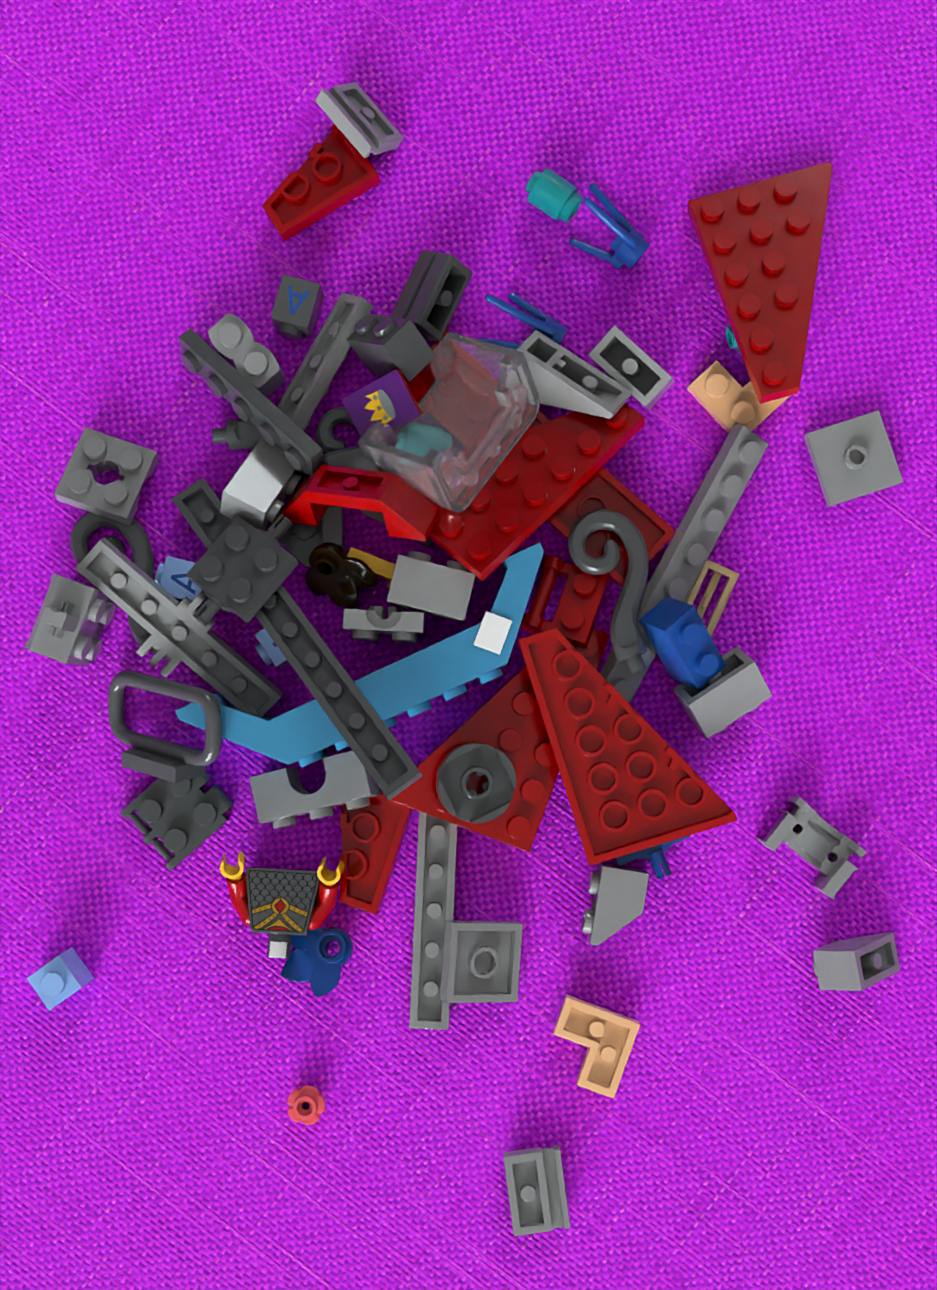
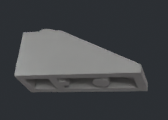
M537 330L516 349L506 381L512 387L536 403L611 419L632 394V391Z

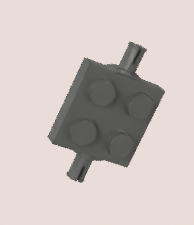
M280 514L267 531H264L263 529L254 528L237 516L186 574L208 597L192 616L206 627L207 623L221 608L224 611L236 614L246 623H249L299 564L296 557L282 548L278 542L288 529L293 526V523L287 517Z

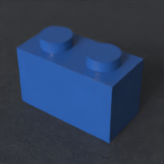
M666 596L638 620L671 679L699 690L726 666L693 605Z

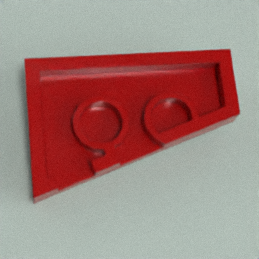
M335 124L331 126L332 132L321 145L317 142L308 152L310 157L299 170L291 172L262 205L265 213L284 242L380 183L379 176L369 160L358 152Z
M380 791L379 796L369 798V806L347 810L346 804L342 805V813L340 814V828H342V854H340V860L345 865L340 876V902L375 915L380 912L413 811L412 808L391 800L389 801L382 791Z

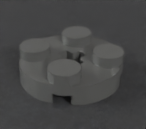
M467 743L458 746L445 756L436 772V791L440 802L449 813L463 821L485 823L498 818L508 809L514 789H516V773L511 761L503 752L487 744ZM472 772H475L477 776L484 775L486 777V781L482 783L483 791L477 794L474 789L467 790L466 783L470 781L468 775Z

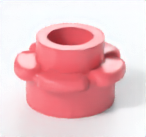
M305 1085L293 1090L287 1100L290 1118L295 1122L301 1121L305 1125L316 1123L320 1118V1113L322 1114L325 1111V1099L318 1089L313 1086ZM304 1102L309 1103L310 1107L308 1109L303 1108L302 1104Z

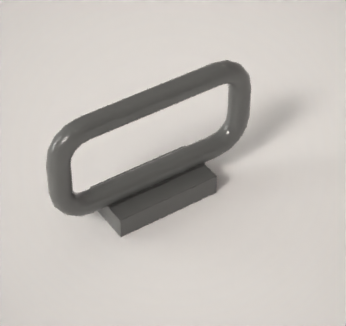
M120 671L112 678L108 691L109 724L113 734L120 742L133 747V749L122 751V767L174 783L205 775V766H208L217 759L222 744L221 709L214 696L203 688L135 671ZM130 686L199 704L205 713L204 749L198 750L131 731L124 719L125 687Z

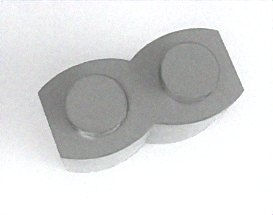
M228 313L208 330L209 338L219 354L264 396H270L286 381L285 375L274 355L265 346L257 343L248 326L237 316Z

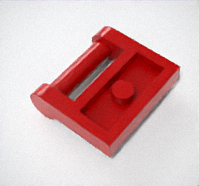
M546 555L540 567L543 573L528 613L523 615L520 628L533 634L557 628L572 645L587 649L610 582V574L592 575L585 573L575 564L564 562L555 556ZM556 578L567 579L553 621L543 620L542 618Z

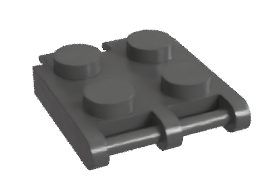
M206 772L205 775L178 783L158 778L120 812L124 819L129 817L145 836L143 841L147 845L151 843L168 862L165 866L170 871L230 820L225 813L234 804L218 785L205 792L202 787L211 780V777ZM144 822H146L151 827L152 831L144 824ZM157 837H159L163 841L164 845L157 839Z

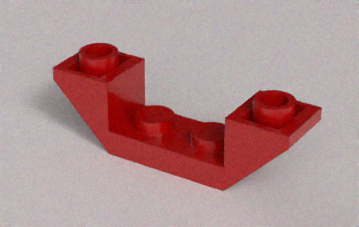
M321 465L295 490L281 513L292 523L317 526L329 505L383 512L388 536L419 541L427 540L440 515L439 509L394 473Z

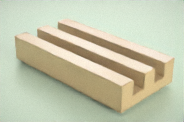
M707 559L684 603L693 604L708 569L714 571L697 608V612L702 619L721 575L727 577L706 625L708 633L712 636L739 577V573Z

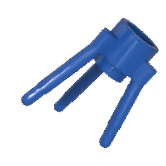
M592 183L589 185V189L617 222L590 198H585L584 204L617 235L610 246L615 253H608L575 238H571L569 244L609 262L618 270L623 264L632 269L650 244L643 239L644 236L632 227L597 185Z
M513 292L509 293V299L532 316L491 294L485 296V300L533 327L532 333L537 330L557 344H561L567 327L560 325V321L547 316ZM480 338L478 340L479 345L514 352L521 345L495 339Z

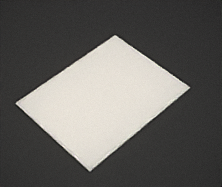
M486 611L474 645L500 655L512 620Z

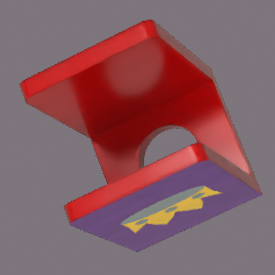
M399 369L393 370L341 399L364 445L381 439L402 428L404 424H409L437 409V404L421 372L410 382H406Z

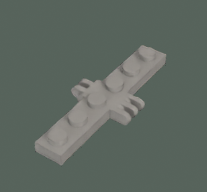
M105 537L99 540L75 568L151 634L136 653L142 657L150 651L151 647L158 651L148 662L152 667H155L165 657L169 662L163 666L160 672L165 678L183 661L237 709L260 718L281 698L283 692L211 630L212 626L216 623L213 619L205 627L192 616L207 597L203 590L193 601L186 596L179 603Z

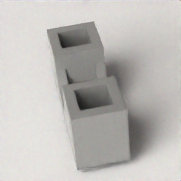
M353 750L323 758L326 778L323 786L315 793H309L304 789L300 781L298 769L284 768L249 777L259 824L273 823L274 829L297 824L296 817L305 814L310 815V820L333 815L332 808L346 804L347 810L369 806V798L380 795L379 787Z

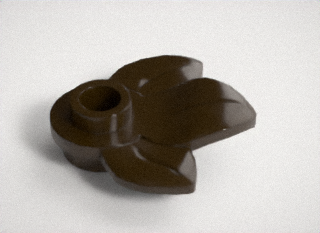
M323 543L315 547L309 556L311 567L305 575L308 588L315 596L328 594L333 603L344 609H356L359 601L358 588L374 587L379 582L367 564L358 558L347 557L344 549L335 543Z

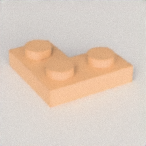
M717 360L687 388L693 397L728 434L734 424L744 425L750 431H753L790 397L787 396L760 404L752 382L750 381L742 387Z
M566 994L553 1028V1034L588 1047L576 1079V1084L614 1099L640 1023L632 1018Z

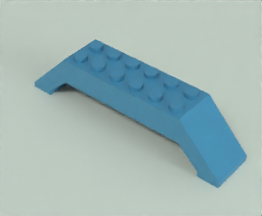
M540 543L509 556L503 562L502 568L505 577L490 612L512 620L500 655L474 645L481 623L354 681L388 728L397 725L394 717L407 712L409 717L412 718L431 709L430 701L443 695L445 700L449 701L468 692L465 684L479 679L481 685L503 675L501 668L508 664L544 554ZM212 694L221 709L222 738L287 765L299 762L302 768L327 757L324 750L335 745L337 751L349 747L316 699L275 718L265 715L260 718L240 711L221 694ZM191 703L175 710L179 720L205 730V713L199 704Z

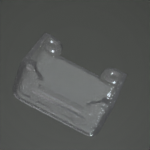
M448 332L433 350L436 357L430 361L436 382L418 403L422 412L421 416L402 425L396 431H394L391 425L381 422L375 423L358 441V444L368 460L388 473L396 474L417 492L442 508L460 513L470 505L532 424L539 410L540 399L523 352Z

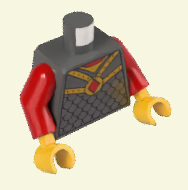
M238 853V865L235 866L228 864L226 854H223L220 871L226 877L230 900L242 923L249 926L250 931L253 933L269 934L268 958L290 959L292 935L310 936L311 930L320 928L335 908L339 879L345 867L344 862L340 860L336 871L327 869V857H324L317 871L246 867L245 874L243 872L246 859L244 853Z

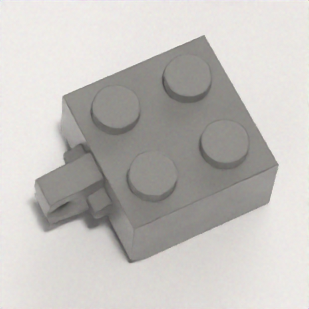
M52 573L49 588L29 640L26 641L24 648L65 664L89 666L90 661H95L100 653L102 640L99 637L104 624L108 625L111 622L116 610V604L97 588Z

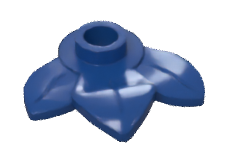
M322 926L316 930H311L310 936L292 935L291 945L296 949L291 953L290 959H287L284 964L281 976L295 982L310 981L312 991L316 997L328 994L338 985L341 977V966L347 963L352 955L353 944L350 936L343 930L337 928L325 930ZM338 941L340 951L338 954L331 956L328 952V947L331 942Z

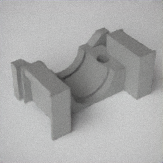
M792 795L788 800L794 806L792 811L789 813L780 809L779 811L784 815L765 839L762 840L758 837H755V839L773 851L782 842L785 843L821 873L813 886L834 900L835 894L851 874L858 870L847 860L848 857L854 854L862 858L867 851L823 820L802 798ZM796 824H797V825H798V830H797L796 832H794V831H793V828H794V827L796 826ZM832 853V859L828 860V855Z

